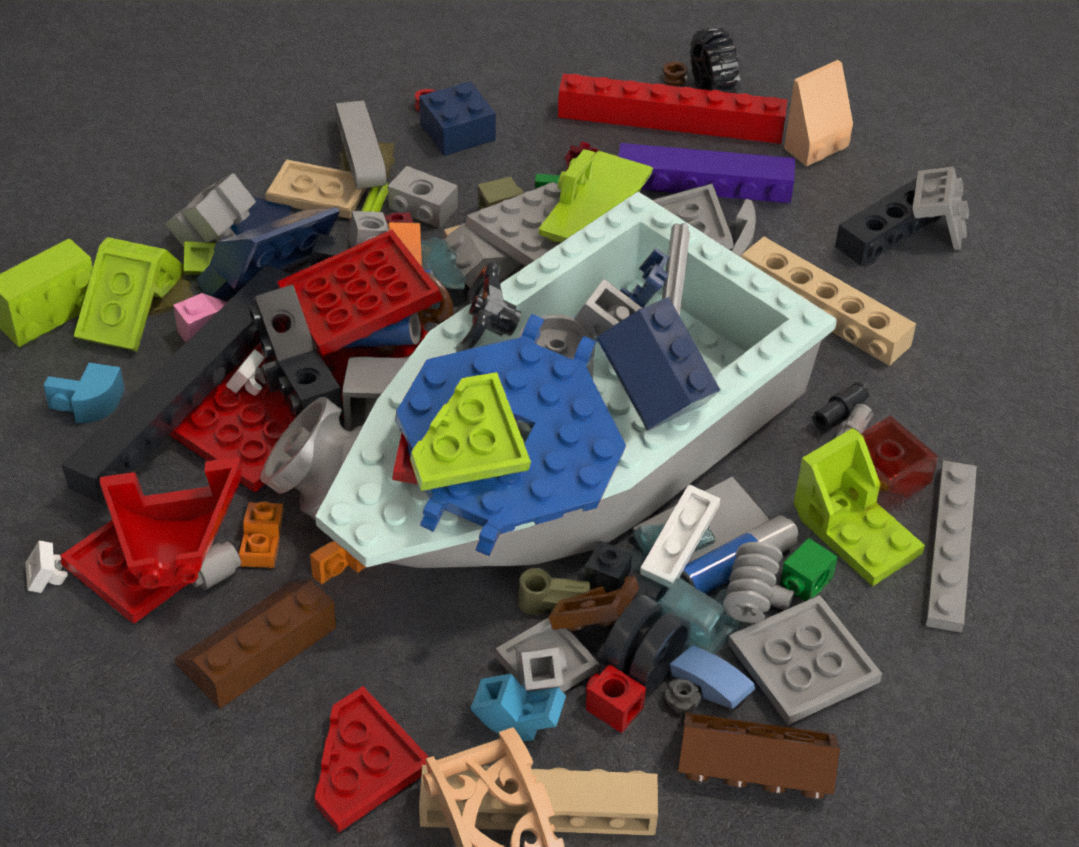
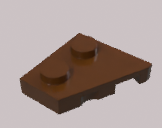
M636 577L624 578L625 583L622 588L609 593H605L604 587L601 586L586 593L560 600L549 615L552 629L566 628L568 631H575L590 624L600 623L602 626L615 624L639 590Z

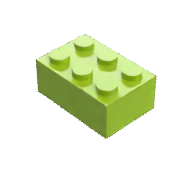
M69 238L1 273L0 329L18 347H21L80 315L93 270L91 257Z

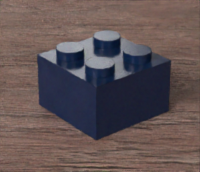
M471 81L419 96L420 124L444 156L495 141L496 113Z

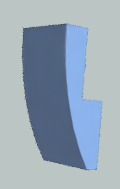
M694 645L670 663L672 676L701 686L703 699L731 709L736 707L755 690L754 683L734 666Z

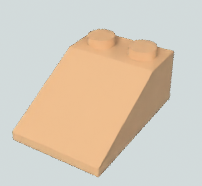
M839 60L794 80L784 149L807 167L849 146L853 121L843 66Z

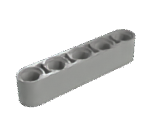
M364 100L336 103L337 125L356 189L385 186L387 183L385 165Z

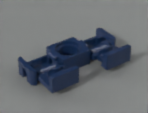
M655 248L639 267V270L644 273L642 278L646 280L642 287L637 284L631 292L624 287L620 291L644 308L654 294L662 288L665 283L664 281L669 275L663 270L669 257Z

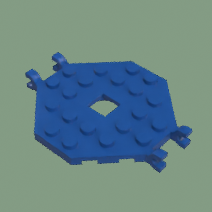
M534 314L530 315L520 338L426 359L395 414V422L399 431H402L408 444L407 450L411 456V451L418 441L423 439L429 430L431 422L442 406L447 404L462 378L498 373L514 418L527 423L532 429L524 443L531 460L529 470L426 490L429 500L423 509L422 514H424V517L420 523L421 527L434 532L446 510L478 524L483 528L479 534L478 539L480 540L476 546V551L490 556L500 534L514 531L516 526L534 522L537 525L562 518L564 513L578 509H582L584 512L597 508L626 447L587 369L596 341L583 336L573 360L537 345L544 319Z

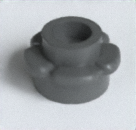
M685 679L671 681L664 693L665 700L670 709L679 714L692 712L701 701L698 685Z

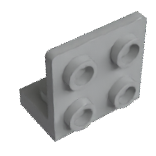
M954 166L918 171L913 202L914 217L923 218L945 215L954 250H960L962 238L967 236L964 219L969 218L967 201H962L961 197L963 196L962 179L956 177Z

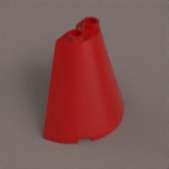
M240 457L206 461L205 474L209 483L208 487L148 496L143 495L135 472L100 477V485L128 568L135 577L140 579L141 586L147 589H156L160 586H174L183 583L191 584L198 579V573L241 480Z

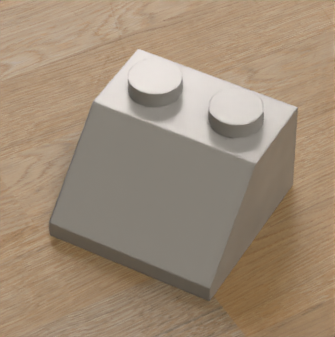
M466 223L461 224L440 242L460 279L470 288L478 274L490 261H496L499 264L498 275L500 282L521 265L520 262L465 226Z

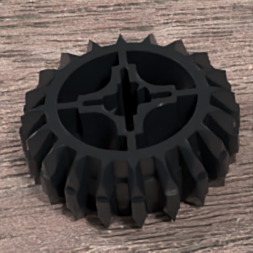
M708 27L697 31L693 35L690 43L691 50L689 51L691 55V72L694 76L693 81L697 84V89L719 90L721 92L737 94V90L740 87L739 81L741 77L739 70L741 68L738 64L737 49L733 46V39L729 37V33L722 27Z

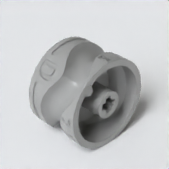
M320 397L309 404L289 425L270 452L260 477L261 482L279 494L285 493L292 488L297 489L301 493L299 501L301 511L311 516L315 521L320 506L363 427H355L349 432L344 430L339 422L342 409L326 397Z

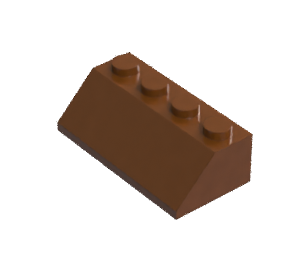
M312 580L291 581L175 658V664L221 709L335 630L334 601Z
M685 712L678 772L686 773V778L695 781H708L709 777L723 778L725 784L735 787H746L747 782L762 784V789L770 792L783 793L786 788L801 790V795L806 797L824 798V794L834 795L840 747L834 733Z

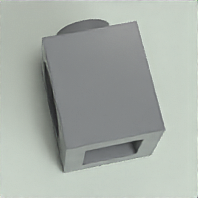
M352 211L348 238L351 248L389 231L383 212Z

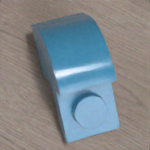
M88 363L80 381L48 376L44 383L48 407L59 411L74 412L76 423H90L107 417L116 409L125 391L120 367Z
M512 674L481 679L471 710L489 729L497 734L500 731L514 727L522 741H534L537 730L557 726L566 695L559 687L527 692Z

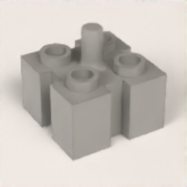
M232 173L221 179L217 184L214 183L202 190L185 208L181 209L165 224L183 247L184 241L213 243L216 240L219 242L225 237L230 238L236 235L230 227L234 223L238 225L250 215L248 209L256 201L236 175Z

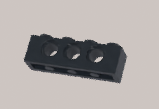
M917 178L839 224L835 247L862 266L871 259L878 258L892 246L899 245L908 236L918 233L929 223L939 220L942 215L923 218L914 217L913 202Z

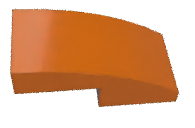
M265 501L248 503L243 522L244 535L239 551L242 567H275L281 534L283 504Z
M335 541L324 545L310 554L312 577L321 585L331 577L341 574L348 565L357 573L365 568L362 563Z

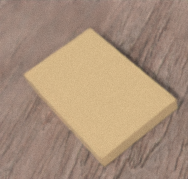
M286 160L265 195L266 202L303 210L337 207L340 210L338 217L351 219L352 211L356 210L367 188L356 189L351 172Z

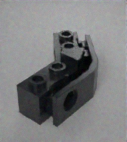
M289 285L255 296L251 302L252 307H249V314L261 338L260 345L263 354L269 361V363L261 367V372L270 392L280 390L295 418L313 401L320 397H326L342 409L339 416V422H342L344 409L340 386L315 348L294 286ZM272 322L281 323L285 327L286 332L279 333L275 331L272 327Z

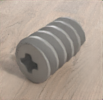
M748 542L739 546L736 551V559L732 566L733 571L729 577L730 583L726 589L727 595L723 601V608L728 615L736 620L746 623H760L765 621L763 612L768 611L770 608V601L768 599H771L774 593L771 587L776 584L775 574L779 571L778 562L782 559V552L777 547L767 543Z

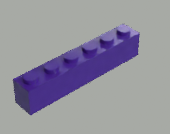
M620 143L619 157L653 167L652 174L641 190L680 193L713 184L717 197L791 203L795 177V158Z

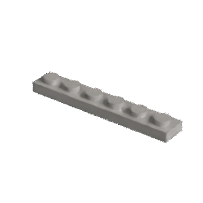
M945 460L942 462L926 626L961 633L965 620L977 466Z

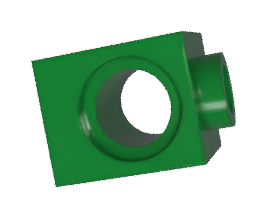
M808 538L784 562L780 585L788 590L795 591L794 596L808 601L814 598L833 579L838 556Z

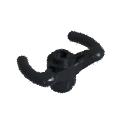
M490 261L481 270L467 294V299L472 302L469 314L472 315L473 324L468 334L457 344L456 352L472 349L483 335L485 329L502 337L503 334L511 336L518 326L521 311L516 309L517 306L503 299L498 275L499 264L496 261Z

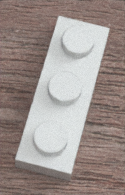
M688 485L642 564L640 574L673 589L719 508L720 498L692 485Z

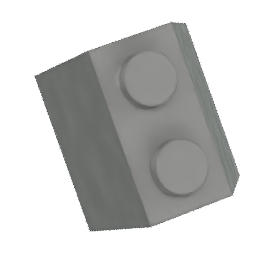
M349 357L343 386L344 426L346 431L349 432L355 427L364 425L377 399L409 358Z

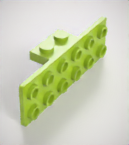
M583 149L576 159L573 158L571 160L568 170L566 172L562 171L557 186L558 189H561L560 200L539 227L538 234L547 237L553 242L565 241L639 192L652 174L653 167L602 151H598L595 154V152Z

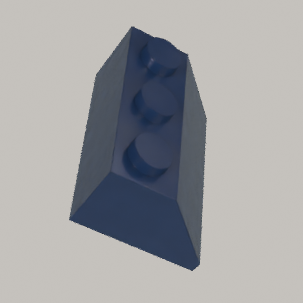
M669 297L639 309L597 337L601 348L647 431L707 404L720 391L717 382Z

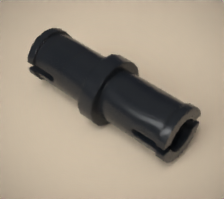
M855 382L843 393L834 394L829 399L828 404L813 413L812 421L814 425L824 431L839 419H846L850 416L855 405L865 402L869 397L867 387L860 382Z

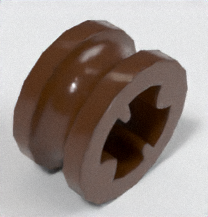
M676 61L666 63L663 67L664 82L671 86L685 84L687 82V66Z

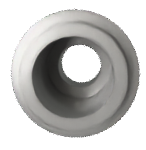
M228 541L222 544L217 542L212 545L198 573V579L191 584L194 587L200 586L203 590H207L236 572V568L241 566L240 557L233 545Z

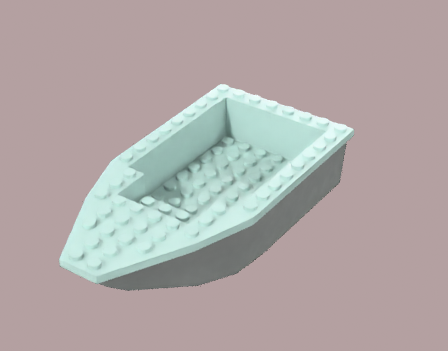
M640 192L635 193L502 282L500 285L503 299L517 306L516 309L521 311L518 326L511 336L503 334L502 337L485 329L483 335L473 348L519 338V334L531 314L538 317L545 315L576 316L604 279L618 290L624 287L631 292L637 284L642 287L646 280L642 278L644 273L639 270L640 265L655 248L668 256L671 227L675 223L681 225L686 222ZM686 223L689 226L690 238L680 318L717 382L720 391L707 404L647 431L603 349L596 341L593 358V381L626 444L621 460L598 507L584 512L582 509L564 513L562 518L537 525L534 522L516 526L514 531L500 534L490 556L476 551L482 526L445 510L434 532L421 527L420 523L424 517V514H422L423 509L429 500L426 490L420 491L419 485L392 480L402 432L399 431L395 422L396 410L426 359L456 353L457 344L464 339L473 324L472 315L469 314L471 306L469 304L429 331L377 399L316 514V526L365 567L383 563L415 568L536 565L595 550L600 541L607 544L649 517L803 395L808 385L821 340L835 330L837 319ZM664 284L644 307L662 300ZM516 421L525 443L532 429L527 423Z

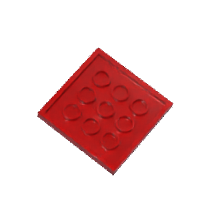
M393 229L277 282L279 288L289 285L294 286L311 337L322 356L330 352H336L345 345L360 338L368 337L377 330L390 324L398 323L403 318L420 310L428 309L433 304L443 300L439 288Z

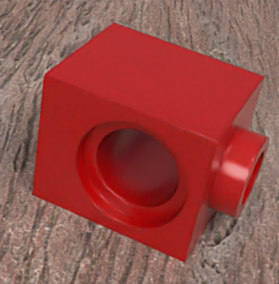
M610 664L600 675L598 673L594 674L586 685V710L620 733H623L644 709L646 687Z

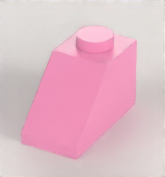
M201 293L174 304L177 332L185 343L227 302Z

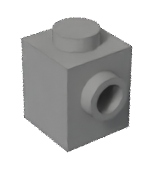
M552 640L514 645L518 679L525 690L563 685L562 672L566 671L565 655L563 649H559Z

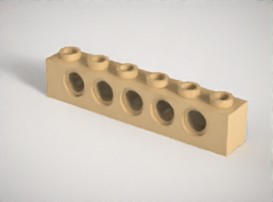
M761 238L741 255V258L836 318V328L832 331L834 334L890 366L911 347L916 323L768 238Z

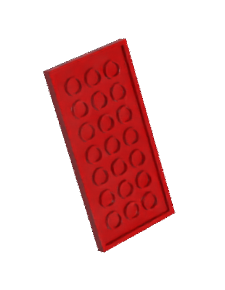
M281 323L274 328L279 333L286 332L285 327ZM422 328L420 340L417 344L398 345L392 354L385 356L379 355L372 347L341 348L322 356L319 350L317 352L328 368L334 367L331 374L340 386L343 402V386L349 357L403 358L411 356L429 332ZM260 344L255 346L242 362L223 379L221 384L216 386L203 399L202 403L196 406L184 418L182 423L169 434L207 461L240 457V483L253 492L258 491L265 485L260 479L263 466L279 438L295 419L280 390L271 393L267 383L263 384L258 379H255L263 387L257 395L249 393L245 388V384L237 393L226 386L254 349L264 356ZM265 357L257 368H261L264 364L269 363L268 358Z

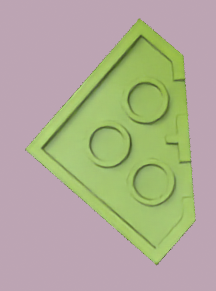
M497 372L462 378L447 404L442 406L431 422L429 430L423 439L418 441L411 451L410 461L420 491L529 470L531 460Z

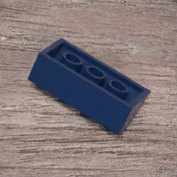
M337 207L303 210L295 214H288L284 218L273 222H266L260 227L251 230L247 229L241 234L230 238L225 237L215 245V252L209 265L236 289L246 285L265 265L284 270L311 259L312 250L319 234L329 236L340 210Z

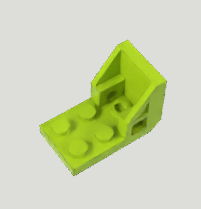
M107 237L99 245L74 337L79 340L138 352L153 296L163 298L182 278L184 265L166 249Z
M852 428L802 458L793 504L800 520L870 585L874 586L922 555L925 545L877 503L881 484L863 436Z

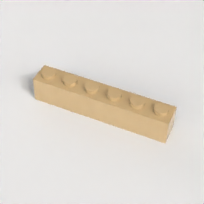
M422 765L419 802L420 827L449 828L436 797L430 798L427 794L423 782V774L428 773L427 765ZM483 766L482 768L487 771L490 767ZM553 768L550 770L531 769L532 776L535 775L537 780L536 784L543 782L555 815L548 817L550 824L554 825L555 830L553 832L655 835L658 818L657 774L645 773L643 771H630L628 773L607 772L602 769L590 771H572L564 768ZM472 771L460 774L471 777L475 783L479 780ZM459 775L446 779L448 784L454 789L464 787L462 781L457 779ZM498 779L495 781L496 785L508 794H513L517 791V786L513 781L505 782L503 788L500 786ZM487 791L479 806L474 827L476 829L513 830L519 820L528 812L525 805L511 806L504 804ZM456 802L461 816L466 802Z

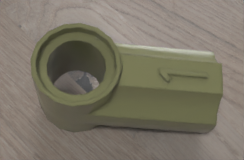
M531 568L526 570L520 577L517 605L525 614L539 615L547 609L553 610L560 600L588 592L590 590L589 581L551 578L546 571Z

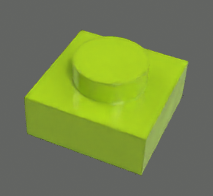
M184 241L183 274L200 275L209 266L215 252L214 247L216 243Z

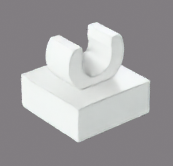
M254 349L226 386L237 393L245 384V388L249 393L257 395L263 387L255 379H258L263 384L266 383L261 368H257L265 357Z
M38 541L25 562L27 590L41 593L48 582L54 585H61L67 577V572L59 571L63 566L61 565L60 555H53V544Z

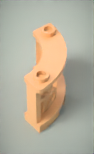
M514 727L500 731V739L439 760H435L434 756L425 759L428 773L423 774L425 789L430 798L436 797L456 847H505L491 840L474 827L479 806L487 791L504 804L511 806L525 805L528 814L524 815L513 829L510 847H520L521 832L525 830H530L534 833L536 842L528 844L525 841L523 847H565L563 839H557L553 833L555 828L553 824H550L548 817L555 814L543 782L536 784L537 780L535 775L532 776L531 770L533 760ZM495 763L487 771L482 768L483 766ZM472 771L479 780L475 783L471 777L460 774ZM459 775L457 779L462 781L464 787L454 789L448 784L446 779ZM498 779L502 788L505 786V782L513 781L517 786V791L513 794H508L501 790L495 781ZM456 802H466L462 816Z

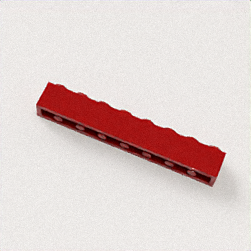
M563 74L559 87L558 118L782 144L788 99L641 83L633 80L624 81L606 77L598 78L581 76L579 74Z

